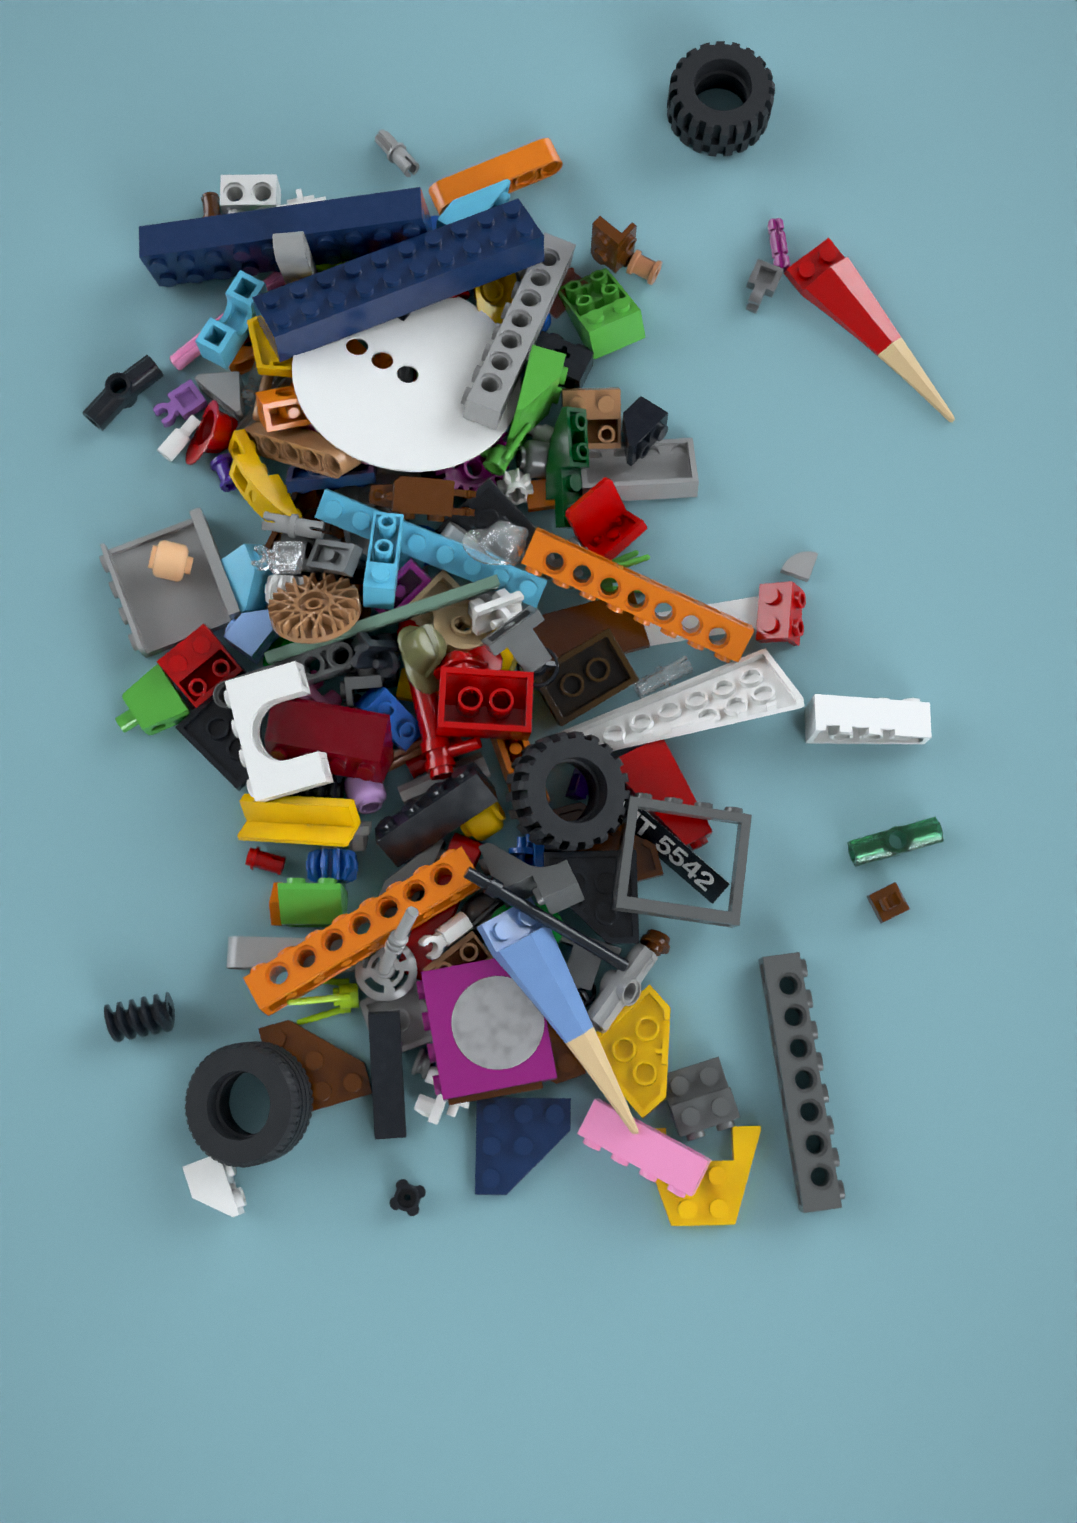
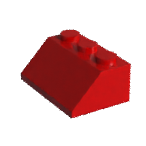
M441 666L436 735L528 741L532 731L534 672Z

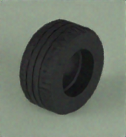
M262 1041L226 1045L207 1055L204 1061L200 1062L199 1067H196L195 1073L192 1074L191 1080L188 1083L189 1088L186 1090L187 1095L185 1096L187 1125H189V1131L192 1132L193 1139L196 1140L195 1143L198 1146L200 1145V1149L203 1152L205 1151L206 1155L211 1156L213 1160L232 1167L245 1168L256 1166L287 1154L303 1138V1134L306 1133L307 1126L310 1124L309 1119L312 1117L313 1091L310 1089L311 1082H309V1077L305 1074L306 1071L302 1068V1064L297 1062V1058L292 1056V1053L286 1051L283 1047ZM243 1073H251L256 1076L266 1087L270 1099L268 1119L264 1127L255 1134L243 1130L235 1122L230 1111L229 1098L231 1089L235 1081Z

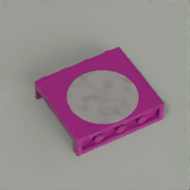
M495 958L421 972L422 980L416 981L419 1000L426 999L427 1012H422L424 1031L431 1030L433 1043L427 1044L430 1063L436 1062L439 1075L432 1076L435 1094H442L443 1101L539 1081L555 1080L557 1078L546 1018Z

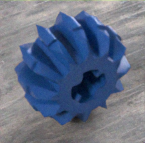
M336 848L311 851L308 853V860L306 861L307 878L313 883H318L319 878L337 879V883L353 882L357 879V855L352 850Z

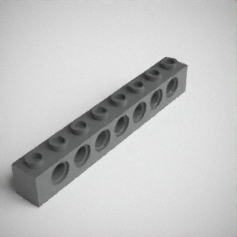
M800 952L761 957L758 961L798 1208L803 1213L842 1208L841 1200L845 1199V1190L842 1180L837 1179L836 1167L840 1166L837 1148H832L830 1135L834 1134V1124L831 1115L827 1116L825 1103L829 1102V1095L826 1084H821L819 1071H823V1059L821 1053L816 1052L814 1040L818 1039V1029L815 1020L811 1021L809 1008H813V999L810 989L806 990L804 977L808 976L807 964L805 959L800 958ZM782 978H788L793 982L794 990L792 994L787 995L781 991L779 983ZM789 1008L797 1011L799 1015V1021L795 1026H791L785 1021V1012ZM795 1039L801 1041L804 1045V1053L799 1058L793 1056L790 1052V1044ZM799 1071H804L809 1076V1085L805 1089H800L795 1083V1076ZM807 1102L815 1110L814 1117L809 1121H805L800 1114L802 1105ZM810 1135L817 1136L820 1141V1147L815 1153H810L805 1145L806 1139ZM817 1167H821L825 1172V1180L820 1185H815L811 1180V1173Z

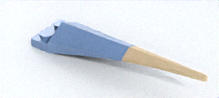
M531 897L527 899V901L534 904ZM514 907L479 925L477 929L491 955L522 989L569 1047L629 1131L633 1134H639L637 1125L552 930Z

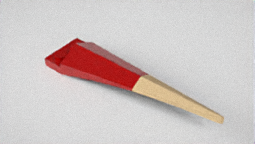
M827 238L785 270L784 275L804 298L822 310L875 353L926 399L949 422L955 420L954 415L850 259L844 257L830 238Z

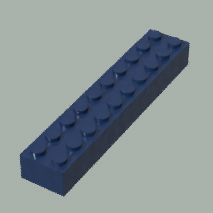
M421 187L139 226V258L160 287H174L177 284H197L205 280H227L235 277L240 270L251 276L271 271L280 272L274 255L273 234L303 231L315 265H337L432 230V220Z
M519 198L254 296L252 299L257 320L280 362L293 358L294 355L317 349L544 262V235Z

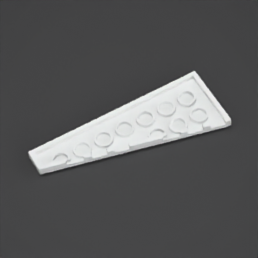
M764 648L740 658L739 662L732 661L558 733L578 731L583 732L584 736L591 734L599 738V745L607 743L615 751L800 709L805 705L803 696L767 649Z

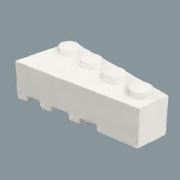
M815 694L805 708L806 743L925 744L932 738L930 703L920 702L918 698L890 700L889 698L875 699Z

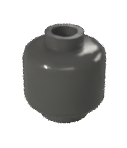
M526 441L523 447H519L517 450L516 467L524 475L529 473L530 478L546 479L548 452L551 442Z

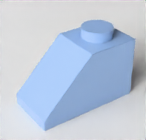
M268 609L241 613L237 619L230 621L225 629L226 634L223 636L231 647L256 665L264 656V652H267L272 643L279 637L271 625Z

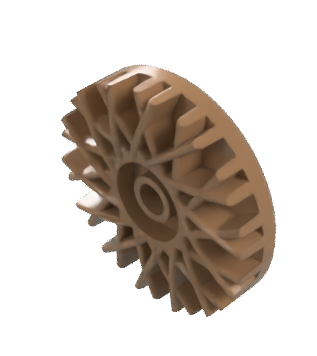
M311 573L309 578L304 575V584L297 585L296 579L292 578V583H285L286 592L277 587V593H273V600L269 599L268 613L274 631L289 641L301 644L322 643L335 639L349 631L358 621L361 614L358 589L354 584L351 586L349 579H344L343 576L336 582L334 574L331 573L328 576L326 573H323L321 581H317L315 573Z

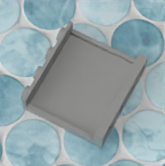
M200 507L189 511L191 519L117 547L108 549L104 543L100 544L103 555L99 556L101 564L106 573L110 572L113 581L109 582L110 589L115 599L120 598L123 606L118 608L120 616L125 625H130L132 631L128 635L134 651L139 650L145 658L175 647L203 623H206L211 631L215 632L227 627L231 620L237 619L241 615L221 563L222 558L207 519ZM162 540L186 545L189 550L188 556L194 558L190 575L184 573L183 579L179 582L157 578L153 575L152 569L148 568L153 545L158 546V543Z

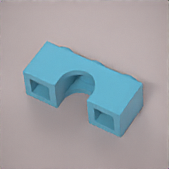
M241 270L238 272L225 293L227 306L223 316L219 321L210 317L195 340L203 358L228 369L250 334L247 320L256 316L252 297L268 292L265 282Z

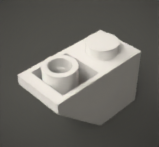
M211 1156L182 1167L193 1199L231 1217L245 1213L243 1206H246L247 1203L241 1187H236L233 1178L236 1175V1167L227 1166L225 1163H218Z

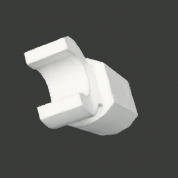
M191 415L180 429L175 428L157 451L168 461L172 462L190 441L188 437L201 422L194 415Z
M458 912L435 930V934L421 937L418 944L425 947L432 942L433 949L426 957L431 960L437 959L441 956L445 946H451L472 930L473 925L467 915L463 912Z

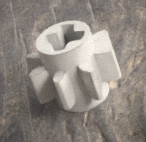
M519 468L508 472L505 471L503 480H497V487L515 505L523 502L527 503V494L534 493L530 474L524 475L519 471Z

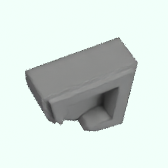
M806 551L791 556L784 563L780 573L808 582L818 553Z

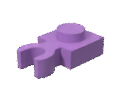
M190 379L167 394L170 402L157 404L153 411L157 417L162 413H168L167 417L161 420L164 427L168 428L175 423L177 416L181 415L184 420H187L191 415H195L207 407L208 403Z

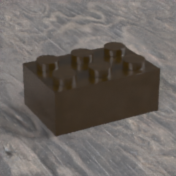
M607 628L557 657L559 673L556 679L550 685L537 688L558 726L562 727L638 682L639 678L610 628ZM556 667L547 668L544 674L536 676L533 683L538 684L549 680L554 674Z

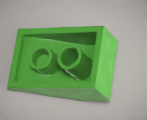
M532 345L521 381L516 410L507 437V448L511 446L526 423L531 424V428L527 432L529 433L549 414L552 403L558 404L562 387H559L558 384L564 385L568 372V367L563 366L566 354Z

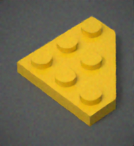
M650 984L641 991L638 1000L633 1005L623 1007L606 1032L596 1031L624 1098L642 1119L662 1103L667 1096L671 1008Z

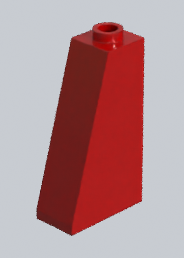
M664 739L646 743L619 756L623 762L620 770L622 774L627 773L629 782H625V790L630 791L631 796L639 792L653 795L652 799L664 801L665 797L682 799L683 804L693 806L697 802ZM645 810L687 847L691 846L692 850H696L709 843L707 838L710 837L713 831L706 819Z

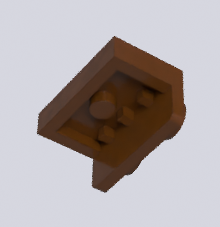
M599 216L592 223L590 254H592L593 259L598 264L607 266L615 274L622 266L627 267L634 254L637 241V225L632 222L621 233Z

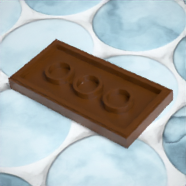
M632 591L628 595V599L631 603L638 604L635 593ZM600 599L542 614L545 620L533 628L544 647L552 650L556 657L561 656L607 628H610L624 654L650 647L645 626L635 621L633 614L623 611L622 614L614 612L606 607L607 602Z

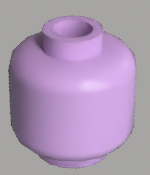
M347 777L344 781L347 799H354L357 811L362 814L378 811L386 800L387 793L384 783L364 781L360 778Z

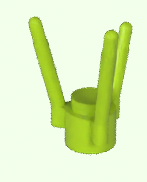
M331 978L323 984L339 986L333 988V995L289 999L287 1004L305 1005L333 1002L334 1006H340L298 1019V1025L311 1023L340 1013H351V1008H359L358 984L349 983V978Z

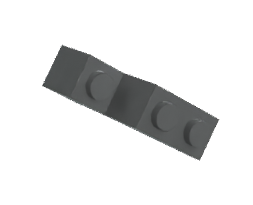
M485 843L479 846L483 858L478 861L485 876L491 875L504 883L503 886L524 899L535 895L539 906L546 904L551 915L585 900L567 860L551 866L535 867L526 864L492 843ZM503 901L506 908L511 906Z

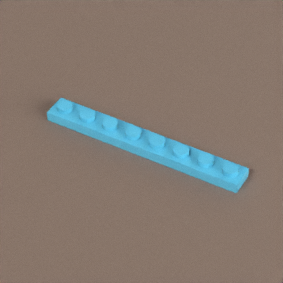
M325 489L315 518L370 540L374 511H383L332 490ZM403 520L401 553L472 582L497 574L500 586L494 591L503 588L510 594L520 591L524 595L522 602L537 608L548 581L547 578L531 574L523 568Z

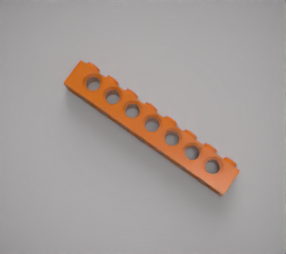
M539 527L536 528L521 564L526 565L525 570L539 577H541L542 573L553 578L552 582L562 588L568 589L569 586L580 590L579 595L588 600L595 601L598 598L607 602L606 607L620 614L623 611L634 615L633 619L646 626H649L650 623L661 627L660 632L671 638H676L679 635L687 639V644L695 649L703 651L705 647L714 651V656L726 663H730L731 660L739 662L754 632L752 625ZM551 553H558L563 557L564 562L559 567H553L547 562V556ZM580 565L587 566L590 569L591 575L587 579H579L575 576L574 569ZM606 578H613L617 581L618 587L612 592H607L601 587V582ZM632 591H641L645 595L643 602L639 604L631 603L628 595ZM660 603H667L672 607V610L667 616H659L655 612V608ZM689 615H693L699 620L697 626L691 629L682 625L683 619ZM714 628H722L725 631V636L721 640L714 641L709 637L710 631Z
M462 846L458 849L446 851L440 856V860L430 866L424 865L414 871L413 876L405 881H397L391 884L386 889V892L380 896L364 900L359 905V908L350 914L339 915L325 929L309 933L305 937V941L295 947L289 946L284 948L277 954L278 957L270 962L254 966L250 970V974L243 977L259 1009L267 1016H270L287 1006V1000L302 997L383 948L391 931L397 929L408 907H415L419 911L410 929L411 931L481 889V887L463 877L469 866L474 868ZM442 876H452L451 881L448 884H438V881ZM415 892H425L421 900L411 901L412 895ZM398 907L397 913L393 917H384L387 909ZM370 923V928L366 933L357 934L358 928L362 924ZM343 939V944L338 950H330L335 940ZM314 955L315 962L310 967L304 968L305 959ZM282 972H288L287 979L281 984H276L278 975Z

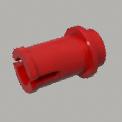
M257 846L256 849H249L245 865L250 866L251 870L258 868L281 876L286 857L261 851V847Z

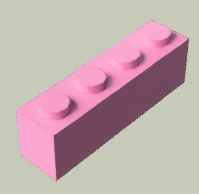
M594 1099L577 1133L584 1137L583 1143L597 1151H600L601 1147L612 1153L610 1158L627 1167L629 1163L640 1168L639 1174L650 1181L656 1182L657 1179L669 1184L667 1189L679 1197L685 1198L686 1194L693 1196L696 1193L712 1159L634 1118L639 1134L631 1133L612 1105L601 1099Z

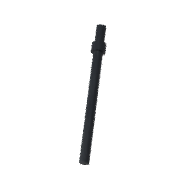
M470 866L467 868L463 877L484 889V894L493 899L496 897L620 971L624 972L627 969L629 961L505 888L503 886L504 883L493 876L489 878Z

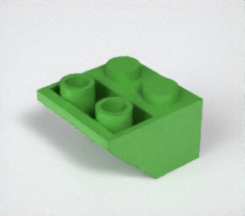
M287 878V883H278L281 924L285 927L326 928L332 924L336 917L347 913L348 891L342 884L337 883V879L319 878L318 883L305 882L306 879Z

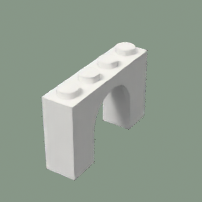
M293 661L225 681L227 690L224 691V699L227 706L232 709L234 720L231 721L234 735L240 740L242 749L239 750V758L243 767L247 768L249 776L246 782L247 789L255 801L267 802L334 783L326 753L317 751L289 760L279 761L267 753L260 739L261 722L269 709L278 703L311 694L303 664Z

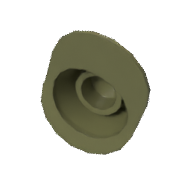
M425 624L421 627L411 625L403 627L398 633L397 642L410 683L415 689L425 694L438 692L439 680L434 676V670L440 666L441 661L446 655L447 645L445 639L434 629L432 624Z

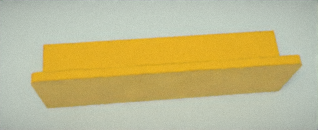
M244 793L239 802L246 822L237 837L243 841L347 847L359 828L361 821L354 799L284 796L267 802H257L250 794Z

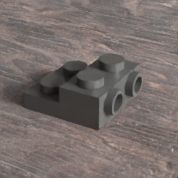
M719 1056L668 1073L666 1101L678 1137L686 1136L687 1141H691L705 1136L704 1129L716 1126L717 1131H722L735 1126L734 1120L740 1118L731 1088L728 1086Z

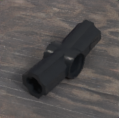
M146 355L123 373L117 372L108 376L105 381V388L82 413L95 427L103 431L123 409L130 408L136 403L137 396L164 375L152 358ZM126 388L124 392L117 393L119 389Z

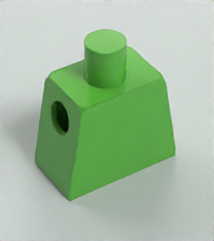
M157 664L122 694V698L129 709L117 716L115 720L124 733L140 725L142 730L150 736L178 725L191 711L166 672Z

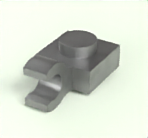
M760 259L757 260L746 288L753 290L746 310L756 314L763 296L773 297L782 277L783 268Z

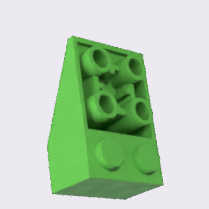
M607 268L596 270L590 275L570 281L560 287L558 296L583 345L594 352V360L646 338L640 308Z

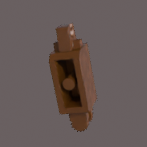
M398 476L393 481V484L371 485L369 503L391 508L392 512L403 514L404 519H415V514L427 515V521L444 522L445 516H474V509L468 507L453 508L454 496L468 499L476 498V491L454 489L455 481Z

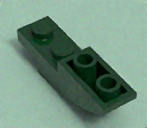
M562 407L551 438L546 467V500L555 501L556 528L572 529L565 513L570 506L582 497L581 469L590 468L586 409Z

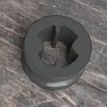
M424 1048L420 1049L411 1071L413 1075L421 1074L422 1079H426L430 1066L433 1065V1063H430L429 1054L425 1052Z

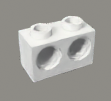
M277 174L221 175L220 207L223 214L273 208L281 205V188Z

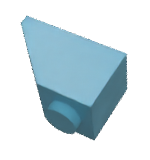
M244 543L222 558L221 563L240 612L265 610L267 603L265 601L266 593H264L265 584H267V577L272 574L274 575L270 555L264 545Z

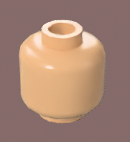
M162 540L158 543V546L153 545L148 568L152 569L153 575L157 578L179 582L183 579L184 573L190 575L194 558L188 556L189 550L186 545Z

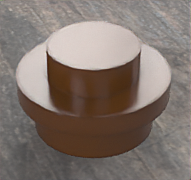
M649 929L640 939V943L653 951L656 956L667 954L670 950V938L661 931Z

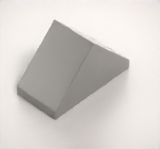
M240 372L198 374L195 380L200 391L211 400H216L219 407L240 423L245 416L244 382Z

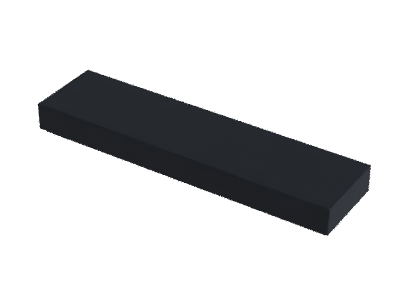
M400 1010L368 1012L375 1140L405 1138L407 1134Z

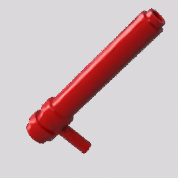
M414 620L403 621L398 624L397 636L403 627L410 625L420 626L416 625ZM408 679L422 738V743L420 744L422 756L426 757L427 760L424 763L426 773L430 774L431 780L449 778L456 767L454 757L482 748L481 740L479 737H474L451 745L449 737L436 735L438 708L436 693H422L415 689Z

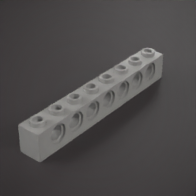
M545 232L543 234L544 262L521 271L520 278H522L521 283L516 281L511 293L513 301L512 303L506 302L501 315V319L504 320L502 324L496 323L491 337L494 341L492 345H486L481 358L484 363L482 366H476L471 382L474 384L472 388L466 387L461 400V404L465 405L463 418L494 430L497 429L526 365L531 347L536 343L569 270L576 244Z

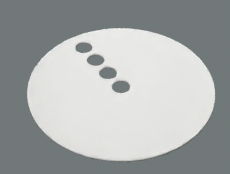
M459 296L457 298H447L413 311L405 321L395 318L317 349L294 355L292 361V380L298 402L313 427L326 440L347 455L380 468L404 472H426L450 468L465 463L489 449L507 430L514 417L520 395L521 379L519 378L496 430L463 418L465 405L461 404L464 391L466 387L472 388L474 383L471 382L474 370L477 365L482 366L484 363L481 358L486 345H492L494 341L491 337L496 323L483 311L479 312L475 305ZM351 339H361L367 343L368 350L362 355H354L347 350L346 344ZM379 352L387 353L392 357L393 364L387 369L377 368L371 361L372 356ZM403 366L414 368L418 372L417 380L412 383L401 381L397 377L398 369Z

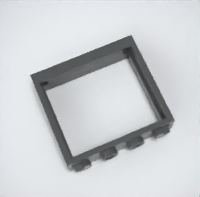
M638 792L634 793V796H629V800L625 801L624 804L627 812L622 820L611 910L730 928L740 926L752 815L743 813V809L738 807H725L724 810L713 809V804L706 802H695L694 806L683 804L682 799L665 797L664 801L652 799L653 795ZM638 809L738 824L728 911L627 896Z

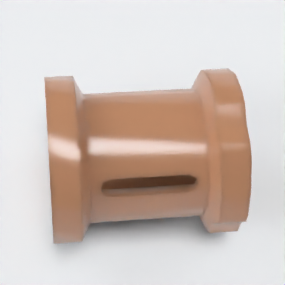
M637 249L628 264L626 273L629 275L634 273L646 279L647 284L652 285L661 270L663 262L660 260L654 261L642 255V251Z

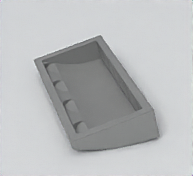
M693 438L662 439L661 441H656L651 446L648 454L643 459L639 458L632 466L626 462L623 442H621V448L589 449L590 468L581 469L582 496L604 477L613 481L622 501L697 497L699 479Z

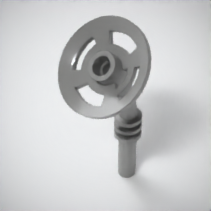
M410 906L406 909L397 929L391 931L384 947L379 949L370 958L367 968H363L365 959L355 964V977L360 989L374 1000L389 1002L400 999L411 990L416 981L417 962L411 950L406 946L409 940L407 935L419 914L418 909ZM403 953L406 960L399 962L396 956ZM380 957L381 960L376 964L375 969H373L372 965L374 961ZM396 970H398L399 974L397 978L391 982L390 979L395 975ZM404 971H409L404 985L395 990L394 986L402 980ZM372 977L376 983L384 985V993L372 990L365 980Z

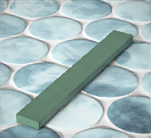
M496 574L359 620L349 631L335 639L315 644L294 642L264 652L267 663L274 664L334 642L354 638L358 632L369 633L497 590L500 582Z

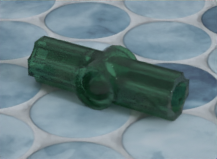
M932 817L904 826H894L886 831L848 841L847 845L850 859L854 866L858 867L942 843L944 839L940 822H938L936 817ZM890 835L900 838L902 844L900 849L891 846L889 843Z

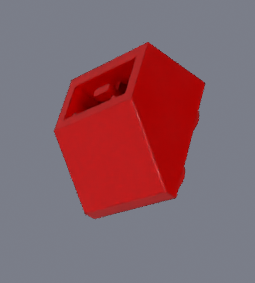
M203 623L156 661L196 708L213 695L217 684L234 678L243 670L206 623Z

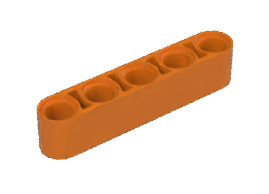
M542 138L433 183L428 193L439 215H441L448 205L457 198L505 179L511 181L508 193H511L556 174L562 168L563 163L551 139Z

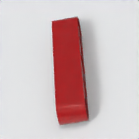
M455 833L447 851L458 849L462 846L475 868L481 856L479 846L483 845V843ZM442 876L439 879L438 884H448L451 881L452 876ZM461 901L411 931L406 946L411 950L417 962L416 979L421 981V972H424L423 969L434 961L426 957L432 951L433 943L430 942L425 947L418 944L419 939L424 935L435 934V930L456 914ZM403 953L400 956L399 962L406 960ZM404 971V974L408 975L409 971Z

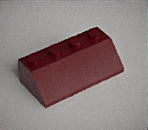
M301 698L278 703L269 711L264 741L267 753L273 758L283 761L320 751L327 754L331 774L360 778L364 781L383 784L394 760L390 715Z

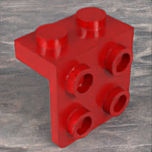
M607 477L600 480L570 506L565 513L581 547H587L588 550L611 561L648 529L644 520L626 510L613 481Z

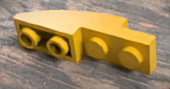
M245 429L234 430L228 446V450L233 458L229 475L243 498L262 518L265 511L287 516L298 514L299 518H302L300 510L295 507L280 475H268L267 467L264 463H261L256 453L255 443L249 439Z

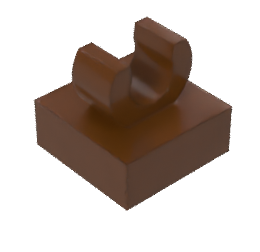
M896 882L866 896L880 923L910 910Z

